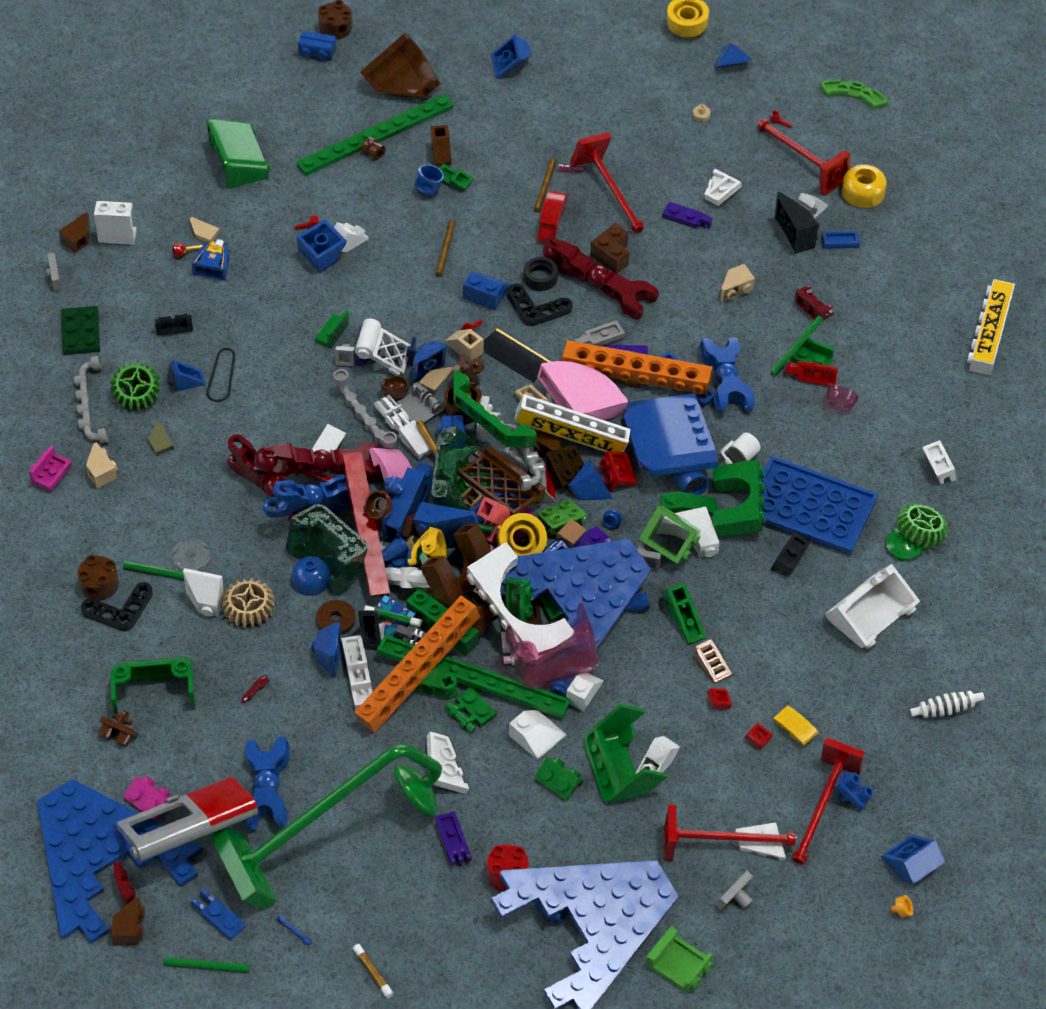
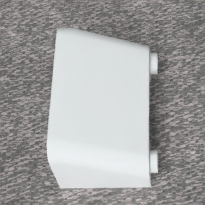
M891 564L867 579L824 615L829 622L860 648L865 647L868 649L876 643L874 639L898 617L903 614L908 616L916 610L915 606L920 600Z

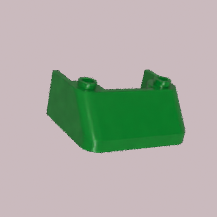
M187 656L122 661L115 664L111 670V700L114 713L119 714L118 684H124L129 681L173 677L180 679L188 678L191 709H196L192 660Z
M620 704L585 735L584 745L602 799L605 801L618 802L647 795L668 777L666 773L644 768L637 774L635 773L627 745L631 743L635 735L632 724L645 713L644 709Z

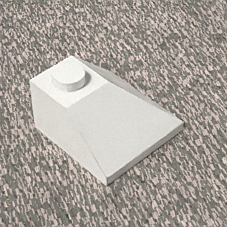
M184 568L186 593L198 612L208 617H218L222 607V596H224L222 576Z
M538 710L523 711L509 723V736L537 760L566 737V734Z

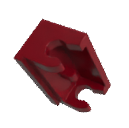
M810 285L796 290L795 303L814 320L817 316L825 320L834 314L833 306L831 304L825 306L815 297L812 291L809 290L811 289Z

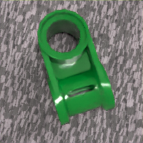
M432 669L418 685V689L421 692L445 699H452L458 694L456 677Z

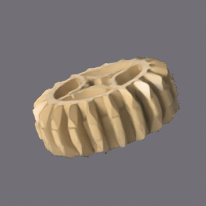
M244 578L243 582L236 580L235 585L230 584L229 589L225 590L224 596H222V610L226 618H229L230 623L235 621L236 626L242 623L244 628L247 624H250L253 628L254 623L257 622V624L261 625V620L267 621L268 616H272V610L275 608V597L271 588H268L266 583L262 584L260 579L254 582L253 578L250 581H246Z

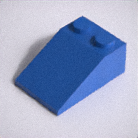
M421 502L413 518L419 539L429 527H433L443 532L446 546L457 544L453 534L464 524L478 523L475 512Z

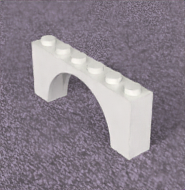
M505 542L468 566L466 577L471 585H476L482 600H487L490 604L491 612L495 616L498 615L502 620L500 622L503 628L511 632L514 643L518 647L521 646L523 648L526 659L529 662L532 661L537 666L575 641L576 633L564 618L551 624L533 625L515 618L506 609L501 599L500 588L507 573L517 565L518 557L508 543Z

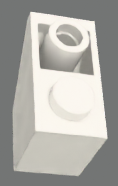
M337 222L334 226L347 241L342 252H348L369 239L364 233L365 230L358 225L354 227L348 223L342 224Z
M665 736L654 738L636 773L643 768L663 773L672 763L680 746Z

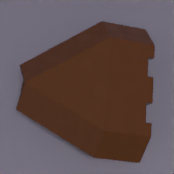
M407 32L401 35L360 71L375 91L381 93L426 98L428 94L441 84L423 51Z

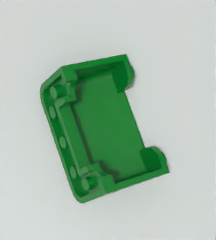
M221 119L206 121L208 140L210 145L216 149L222 164L223 173L226 175L228 189L269 179L270 165L268 161L265 162L254 136L255 130L253 125L250 126L248 122Z

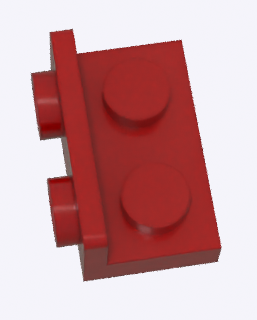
M607 451L599 464L609 491L613 492L618 485L634 487L637 484V479L627 453Z

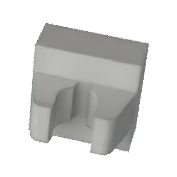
M350 344L336 346V365L354 367L355 347H350Z

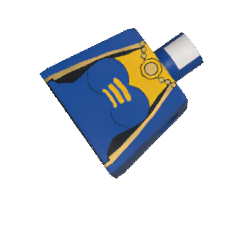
M216 240L214 245L203 244L191 263L194 275L226 281L230 255L224 241Z

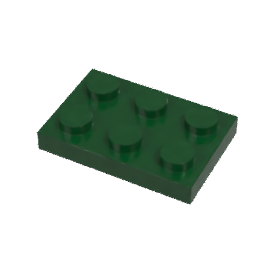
M98 306L61 309L63 355L100 352Z

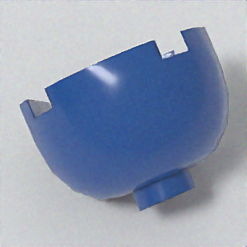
M312 556L305 557L299 560L293 567V587L299 590L301 594L309 596L318 595L326 587H329L331 575L328 565L323 560Z

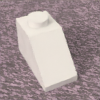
M587 672L577 675L567 689L566 698L571 699L570 705L584 711L602 685L603 680Z

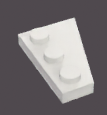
M429 732L427 735V755L438 761L442 766V774L433 785L463 794L467 793L469 787L467 783L463 782L461 777L463 772L461 768L457 767L455 762L456 755L449 737Z

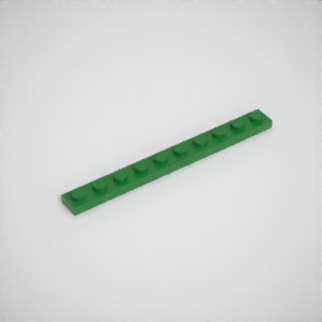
M443 94L296 161L297 166L305 176H308L362 151V144L368 137H373L377 140V143H380L454 109V103L446 94Z
M384 635L377 649V654L400 662L415 645ZM444 656L433 668L437 671L454 675L458 683L564 719L571 699L448 656Z

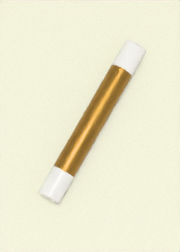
M355 945L353 950L385 997H391L394 994L361 945Z

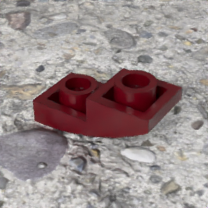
M114 862V875L118 892L126 906L136 898L135 888L131 887L127 870H123L122 862Z

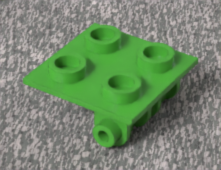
M572 500L562 501L556 506L547 507L537 513L550 527V535H555V537L571 519L583 526L586 523L585 517L587 516Z

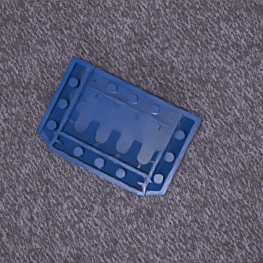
M695 393L628 403L623 415L626 428L630 429L629 438L639 467L649 470L651 476L718 467L716 449Z

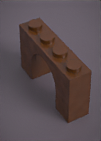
M478 523L464 524L453 534L461 550L464 562L463 571L459 578L454 574L445 555L431 556L420 567L436 601L443 606L451 607L460 596H465L470 592L474 585H471L466 577L467 567L491 552Z

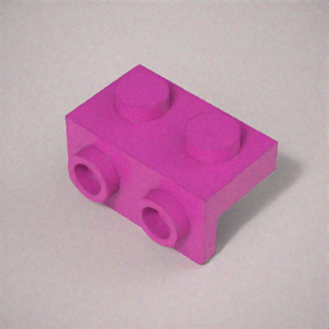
M50 446L47 451L42 453L38 462L30 468L29 474L32 484L51 492L71 468L72 462L55 454L54 447Z
M136 776L123 797L140 810L145 811L166 803V799L171 797V793L163 787L158 788L154 785L156 782L148 776L144 778ZM160 814L151 818L157 820Z

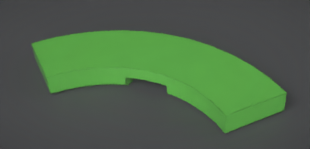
M840 79L819 82V87L826 97L838 95L854 97L868 104L873 110L888 106L889 101L876 89L872 90L860 82H844Z

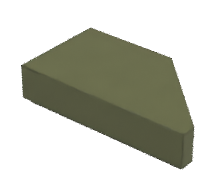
M160 421L156 422L148 440L156 456L173 450L174 447Z

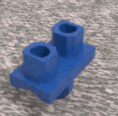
M846 771L840 773V779L835 786L840 792L838 799L841 802L848 800L860 811L865 809L866 803L872 798L874 790L870 786L862 788L859 785L860 777L855 772L848 774Z

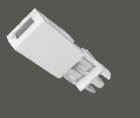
M390 395L374 403V406L385 418V423H388L392 429L399 432L398 438L418 460L433 453L417 427L416 421L409 422V416L402 409L401 404L398 405Z

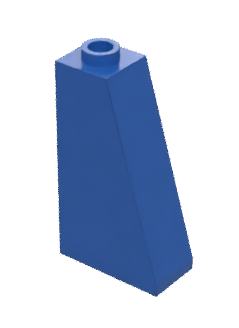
M407 468L402 478L404 488L397 496L393 497L392 512L382 521L384 542L391 543L395 538L399 539L400 537L404 540L406 539L405 536H402L405 518L417 510L426 486L425 472L419 469Z

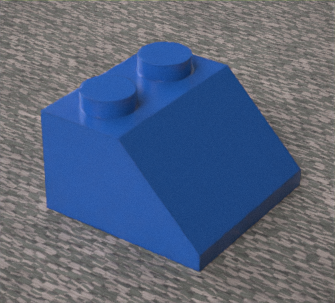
M326 219L296 237L298 251L319 272L332 265L347 244V241Z
M471 272L463 284V298L496 310L511 283L481 272Z
M913 834L881 855L882 859L903 881L913 884L920 882L925 875L936 871L945 862L936 840Z

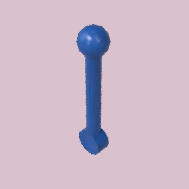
M282 915L276 918L277 921L299 936L305 945L311 943L310 937H305L289 924Z

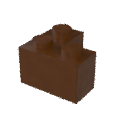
M616 223L591 242L590 256L610 271H613V273L618 274L629 265V251L625 249L628 246V232Z

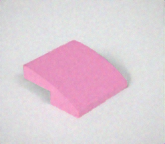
M369 449L374 467L381 468L384 481L386 477H399L402 479L407 468H412L407 458L398 449Z

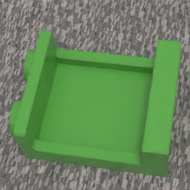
M672 926L646 956V966L687 994L692 988L695 990L699 986L701 976L704 973L708 974L714 963H712V953L709 952L706 956L679 938L678 930Z

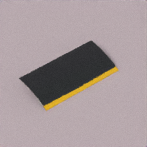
M496 329L484 340V353L533 383L538 379L541 364L551 362L499 329Z

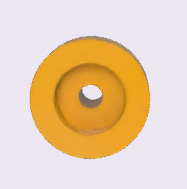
M907 895L897 897L895 905L891 906V910L894 914L898 913L902 918L911 916L913 914L912 902Z

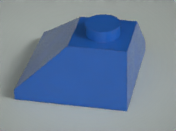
M513 35L491 53L495 77L497 79L501 78L531 56L528 42L517 35Z
M433 340L422 344L418 348L413 362V382L424 377L429 370L445 366L447 346L444 343Z
M338 622L317 631L316 639L312 640L311 650L315 651V659L332 677H336L342 646L341 627Z

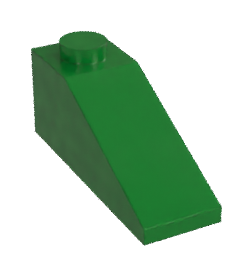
M680 491L660 494L659 506H664L674 513L706 507L709 516H713V511L718 510L716 498Z
M684 582L662 591L667 608L687 644L706 638L686 583Z

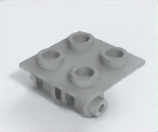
M415 383L412 386L413 392L396 402L398 405H402V409L409 416L410 422L413 420L416 422L423 420L425 423L445 410L440 401L421 383Z

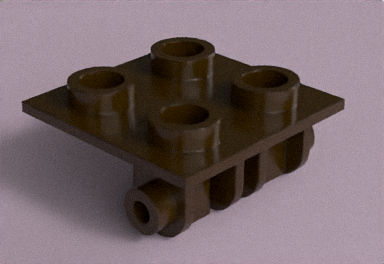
M575 444L546 452L545 455L547 458L545 461L548 463L550 471H555L553 477L557 476L555 479L558 487H561V489L567 488L585 465Z

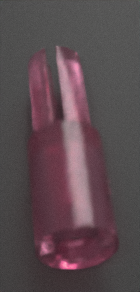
M559 164V172L583 173L584 171L583 166L572 167V165Z

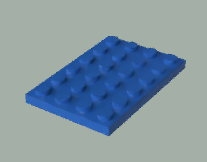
M771 456L764 470L765 478H762L765 485V493H762L765 499L763 511L766 522L764 524L792 534L795 532L803 538L851 555L878 499V493Z

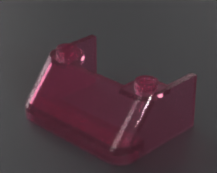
M583 603L578 604L576 616L579 624L573 630L575 641L538 652L536 646L530 641L517 643L511 625L507 626L505 639L521 681L526 688L535 689L558 680L591 671L597 667L599 658L594 632Z

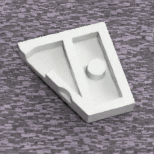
M715 169L712 180L710 179L709 187L705 191V199L719 206L741 188V182Z
M776 823L739 828L735 831L739 833L779 834ZM738 841L740 851L754 852L764 857L769 855L777 857L780 861H785L786 856L782 843Z

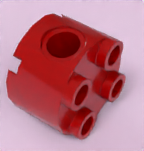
M511 844L493 847L487 859V877L489 883L496 890L501 892L508 890L499 876L500 871L528 869L529 861L525 849Z

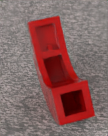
M553 190L548 192L540 216L537 241L546 242L548 236L557 237L563 211H566L568 193Z

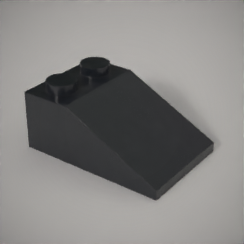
M777 192L774 216L795 254L814 249L818 240V220L814 218L809 210L782 192Z

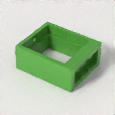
M658 506L639 540L679 564L683 561L686 562L691 554L689 550L692 545L695 546L700 540L701 535L699 533L701 529L666 507ZM665 516L690 531L689 536L677 555L651 540Z

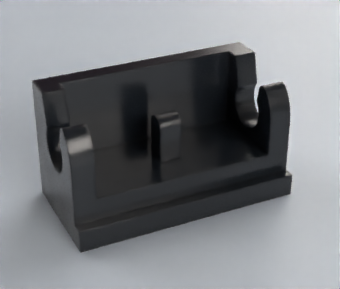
M794 532L776 558L771 570L777 571L778 568L784 570L783 575L787 576L811 542Z

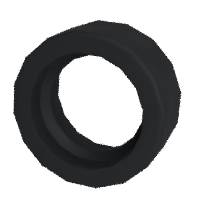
M535 257L525 264L524 282L529 288L536 291H546L556 285L558 268L553 260L547 257ZM536 269H544L549 271L551 275L547 278L539 279L533 277L530 273Z

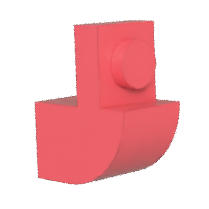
M484 496L476 514L485 518L483 524L494 526L492 534L482 533L486 540L496 543L497 527L510 517V511L506 506Z

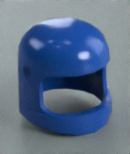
M434 165L420 166L415 180V188L423 196H433L441 186L443 173Z
M700 470L674 473L673 475L674 482L682 492L701 495L708 488V478ZM699 477L704 478L703 484L696 491L688 492L686 490L687 485L691 481Z

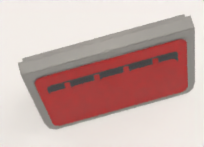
M541 461L544 467V474H541L542 479L540 483L546 487L542 502H556L554 472H551L550 467L544 461Z

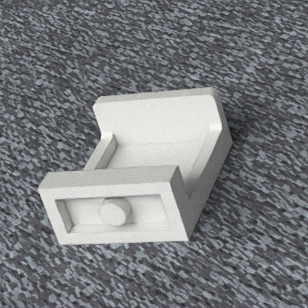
M96 202L94 218L99 243L134 245L137 230L136 227H133L132 203Z

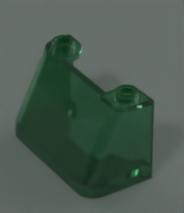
M456 426L444 428L439 433L431 495L435 505L471 511V506L468 503H464V498L460 495L456 496L459 478L458 471L460 470V465L469 463L468 457L471 454H478L479 445Z
M315 504L291 517L285 550L294 558L302 559L310 555L323 560L328 565L330 574L334 576L329 580L328 587L338 596L347 590L367 554L368 543L327 507Z

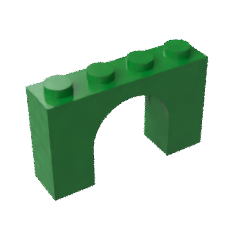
M758 459L718 465L717 468H713V482L717 493L733 490L750 492L749 498L740 506L713 511V527L717 537L763 531V523L766 522L763 511L765 499L762 493H765V485L762 478H765L764 467H760Z

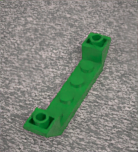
M457 369L454 371V404L506 447L536 446L537 434L531 427H527L523 423L512 431L509 426L502 424L494 414L486 411L482 404L475 402L468 394L470 391L468 376L464 373L462 374Z

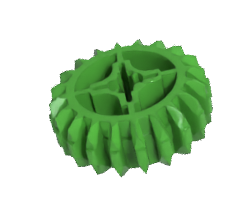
M131 361L130 366L124 363V369L118 367V373L113 372L114 379L110 380L112 385L110 386V391L113 392L112 397L117 398V404L122 403L123 408L129 405L130 410L136 406L139 411L141 405L147 408V402L153 405L152 398H158L157 393L160 392L159 385H161V382L158 379V373H154L153 367L149 368L147 363L142 366L140 361L137 365H134V362ZM140 375L146 377L151 384L141 380ZM120 388H124L125 390L129 391L130 396L124 394Z
M912 503L902 508L896 522V529L900 531V535H904L905 540L908 539L911 543H916L917 546L922 545L924 548L927 546L933 548L942 543L946 538L949 528L945 516L940 515V511H935L934 507L929 508L927 504L923 506L921 503H918V505Z

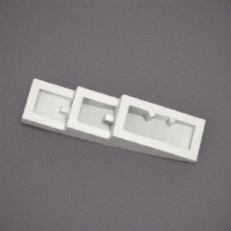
M361 635L341 638L355 710L372 693Z

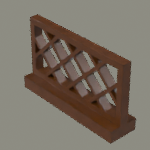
M492 446L487 447L483 455L458 471L459 477L485 497L506 506L510 511V516L522 512L535 502L539 504L544 500L546 487L541 483H537L531 486V490L522 491L520 476L529 474ZM483 462L488 467H479V464ZM476 472L477 476H469L466 473ZM479 472L490 473V477H479ZM493 473L499 474L503 478H494ZM480 482L490 483V487H484ZM493 483L504 484V488L493 487ZM507 484H512L517 489L507 488ZM494 493H504V498L496 497ZM507 494H518V498H507ZM521 494L528 496L530 499H521ZM508 503L518 504V507L513 510L508 506Z

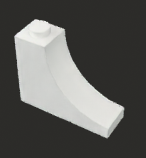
M706 507L675 513L701 529L699 533L701 535L700 540L695 546L692 545L699 557H712L718 554L719 541ZM665 516L655 534L673 535L686 541L690 531Z

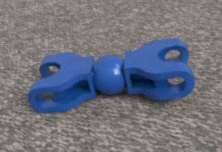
M702 338L699 346L701 360L706 365L712 366L715 378L719 383L713 399L716 412H725L729 402H736L744 412H752L755 404L753 390L749 385L741 381L740 376H738V370L734 366L740 352L738 339L728 338L726 346L721 348L714 345L711 338Z
M346 475L336 476L327 482H321L319 486L313 484L306 486L303 484L298 485L292 480L279 481L272 489L275 497L266 500L263 505V511L270 518L285 517L295 511L303 510L304 507L316 508L319 506V508H326L330 512L344 511L350 504L347 497L349 495L348 486L344 485L347 483ZM278 506V509L272 510L270 507Z
M286 736L276 738L275 746L266 752L260 751L256 740H248L246 743V758L257 774L254 779V793L252 797L257 805L258 815L243 820L247 830H255L263 816L273 815L277 827L287 826L288 810L284 801L278 795L277 790L280 785V771L290 761L288 740Z

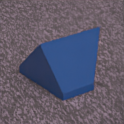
M731 43L723 47L714 66L717 68L751 61V57Z
M172 360L169 364L177 391L205 385L200 369L176 360Z
M591 460L586 462L568 485L579 500L613 499L600 472Z

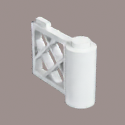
M370 318L363 322L355 353L362 359L371 358L388 368L390 373L399 376L404 374L408 361L407 347L411 345L381 328L380 322ZM382 336L387 338L390 344L385 345ZM398 345L405 349L404 353L400 354L397 348ZM392 347L395 356H390L387 348ZM382 350L386 358L378 356V351ZM394 359H398L400 368L394 364Z

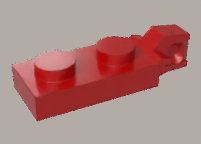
M797 361V363L788 362L786 373L794 374V378H798V381L835 387L839 367L805 361Z

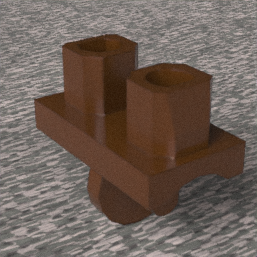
M463 354L458 356L461 362L453 365V370L457 369L462 374H466L471 382L475 383L476 386L479 385L474 374H479L484 370L485 365L481 359H473L468 364Z
M123 710L120 715L114 713L113 719H116L117 722L101 716L99 722L102 725L99 735L111 739L116 730L119 732L116 742L126 747L132 738L136 739L139 733L125 726L126 724L131 726L133 720L129 719V712Z

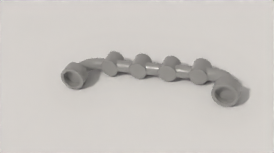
M93 356L91 361L85 362L80 367L79 376H74L76 387H80V390L76 391L77 401H81V405H77L78 415L83 417V419L78 420L80 431L84 430V434L88 439L100 441V444L109 442L106 428L98 429V433L91 431L92 424L90 420L91 412L86 371L90 368H93V371L102 370L99 356Z
M344 369L336 370L334 372V382L339 385L341 392L345 396L346 405L355 409L356 418L365 422V430L374 434L375 443L383 445L386 449L395 447L397 435L394 432H385L377 427L375 418L367 414L366 407L360 405L357 401V395L348 389L346 385L349 381L348 372Z
M504 424L509 426L512 431L518 428L513 424ZM520 447L521 454L525 456L526 464L530 466L531 475H534L533 478H530L529 475L520 476L522 491L531 490V486L539 483L542 479L541 474H544L543 463H538V453L533 452V447Z

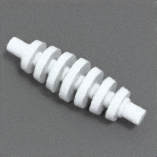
M966 691V696L964 692H958L957 697L954 692L950 693L949 698L948 694L945 693L942 694V700L940 696H936L935 703L932 698L927 700V705L924 701L920 702V706L910 709L912 717L921 715L923 718H928V713H930L931 717H936L937 711L941 717L945 715V709L947 716L952 715V708L955 713L960 712V706L963 711L967 709V704H969L970 708L974 707L976 702L984 700L983 692L974 694L972 691Z

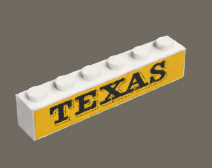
M993 279L992 286L988 285L986 291L988 299H984L982 306L985 312L980 313L978 322L981 323V326L977 325L975 331L977 339H973L971 350H974V352L969 353L967 361L970 364L969 371L991 376L1015 284Z
M523 394L516 408L514 422L524 423L528 427L604 452H624L629 442L630 429L526 394Z

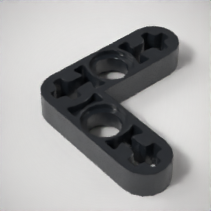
M515 283L508 288V296L527 326H536L572 312L573 303L569 298H559L535 307L521 284ZM527 303L528 306L520 307L519 304ZM545 310H551L553 313L548 315L544 314L543 312Z
M147 582L138 583L122 609L95 599H86L81 604L82 614L86 618L118 630L129 631L134 627L152 598V586ZM146 589L147 592H143V594L141 595L140 591H144ZM132 604L140 605V607L136 610H131L129 608ZM106 612L113 613V616L110 618H104L103 614ZM129 620V622L122 624V621Z

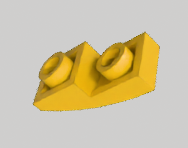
M788 705L774 717L775 723L787 730L790 736L802 745H806L818 734V730Z

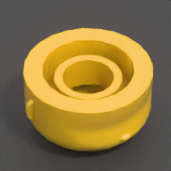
M673 0L668 5L667 25L675 35L683 38H693L706 30L709 21V8L704 1Z
M871 165L854 166L843 177L842 196L853 206L859 208L874 207L880 204L885 197L887 186L885 175L878 168Z
M514 514L497 527V546L499 547L507 542L517 556L542 553L544 548L547 547L545 527L537 517L531 514ZM523 530L529 536L528 546L519 547L514 543L513 534L515 531Z

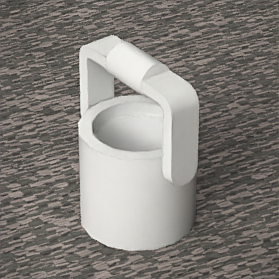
M746 432L734 442L733 440L728 442L718 452V455L724 465L732 463L724 453L726 450L730 458L736 463L750 461L760 451L761 446L753 435Z

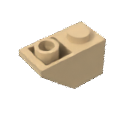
M745 264L728 270L721 289L722 302L732 300L736 296L748 294L754 290L755 278Z
M471 329L457 331L444 341L447 346L459 355L463 354L468 362L477 359L484 353V339Z
M97 442L94 443L86 463L88 477L99 488L117 479L116 471L118 468L116 463L108 458L105 448H101Z

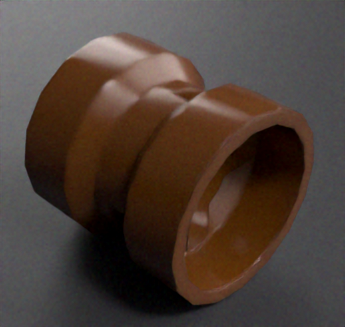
M368 137L363 142L361 150L366 154H370V157L377 161L384 156L386 147L381 143H377L375 138Z

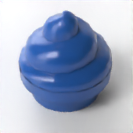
M399 477L385 478L386 492L389 495L397 496L404 488L402 479Z
M607 510L603 515V523L608 528H617L622 522V515L617 510Z
M557 680L551 684L550 692L566 697L569 686L565 680Z

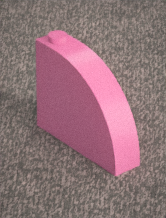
M565 361L548 362L540 366L538 379L548 393L551 394L557 405L601 420L624 415L628 405L627 398L608 377L599 371L582 364Z

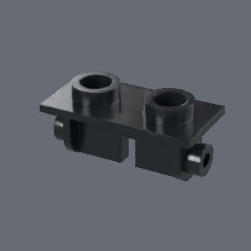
M191 314L175 315V318L168 316L154 319L157 336L193 331Z

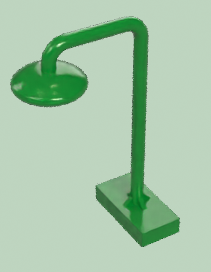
M396 745L383 752L253 852L244 835L229 827L209 835L242 900L265 910L275 903L277 899L259 866L263 859L392 761L400 757H406L429 770L423 776L410 766L398 764L394 769V776L400 789L411 804L425 816H434L437 811V802L431 786L442 774L440 763L411 745Z

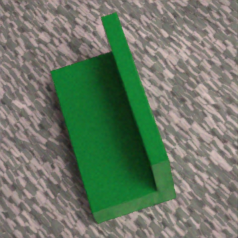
M345 309L341 316L333 313L315 337V342L331 349L350 324L349 310Z

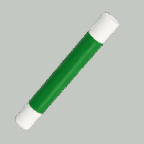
M367 605L364 610H378L385 619L416 627H421L422 624L421 619Z

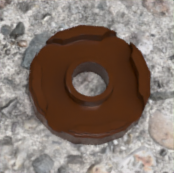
M330 600L322 604L316 614L317 625L320 630L338 622L341 627V635L348 633L354 627L356 619L353 607L341 600ZM333 615H339L341 616V619L338 621H334L331 619V617Z

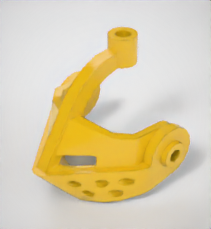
M429 527L414 544L408 563L410 567L418 564L417 552L421 546L422 551L430 555V557L445 555L447 558L443 532L440 529Z

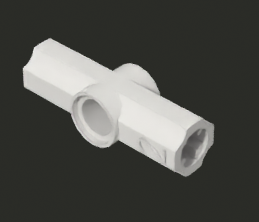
M416 567L385 568L388 585H400L401 588H430L422 571Z

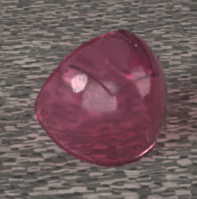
M829 383L826 394L828 404L840 411H847L853 407L859 397V393Z

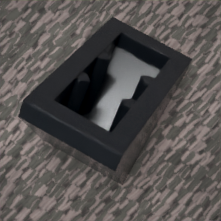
M359 610L358 615L363 646L378 648L384 637L385 618L378 610Z

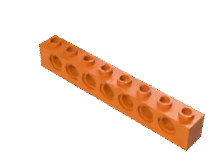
M567 340L562 356V361L588 366L604 374L606 377L622 379L624 381L630 380L641 384L707 395L712 379V366Z
M460 596L358 707L355 714L360 723L373 733L383 725L480 618L479 612L473 603L463 596Z

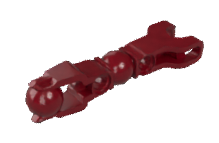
M548 236L542 248L544 257L553 260L557 268L564 274L573 275L585 282L588 280V283L593 287H600V291H603L607 296L620 303L621 310L625 315L636 320L640 319L643 315V306L638 300L653 303L659 297L658 289L647 281H630L617 273H613V271L608 272L604 266L596 265V262L583 254L577 246Z
M240 434L231 436L228 439V449L232 454L228 456V466L237 475L246 476L255 485L261 487L267 496L275 497L272 491L274 485L279 481H286L285 478L253 470V465L255 464L254 455L256 453L254 446ZM239 442L242 444V447L239 449L233 443ZM319 506L308 508L310 511L305 514L304 518L297 511L288 515V521L300 530H304L309 536H312L313 533L322 532L326 528L328 521H332V516L322 508H319Z
M362 443L356 449L330 450V452L323 449L313 452V449L293 447L292 444H280L260 448L254 455L255 464L253 465V470L287 477L290 474L312 473L313 470L318 473L329 471L330 474L345 475L342 455L362 452L368 483L384 481L381 468L374 467L373 462H371L372 458L369 449L381 448L377 443Z

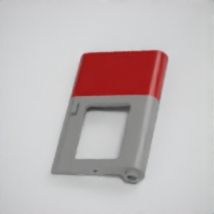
M231 776L181 797L175 795L167 798L166 803L116 822V827L128 843L131 844L132 847L130 849L134 859L138 858L141 862L258 815V808L252 795ZM179 806H184L192 814L142 835H138L131 827L136 823Z

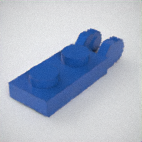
M205 889L200 892V895L209 903L206 908L198 899L193 898L191 900V904L201 913V916L230 941L246 928V923L218 899H214Z

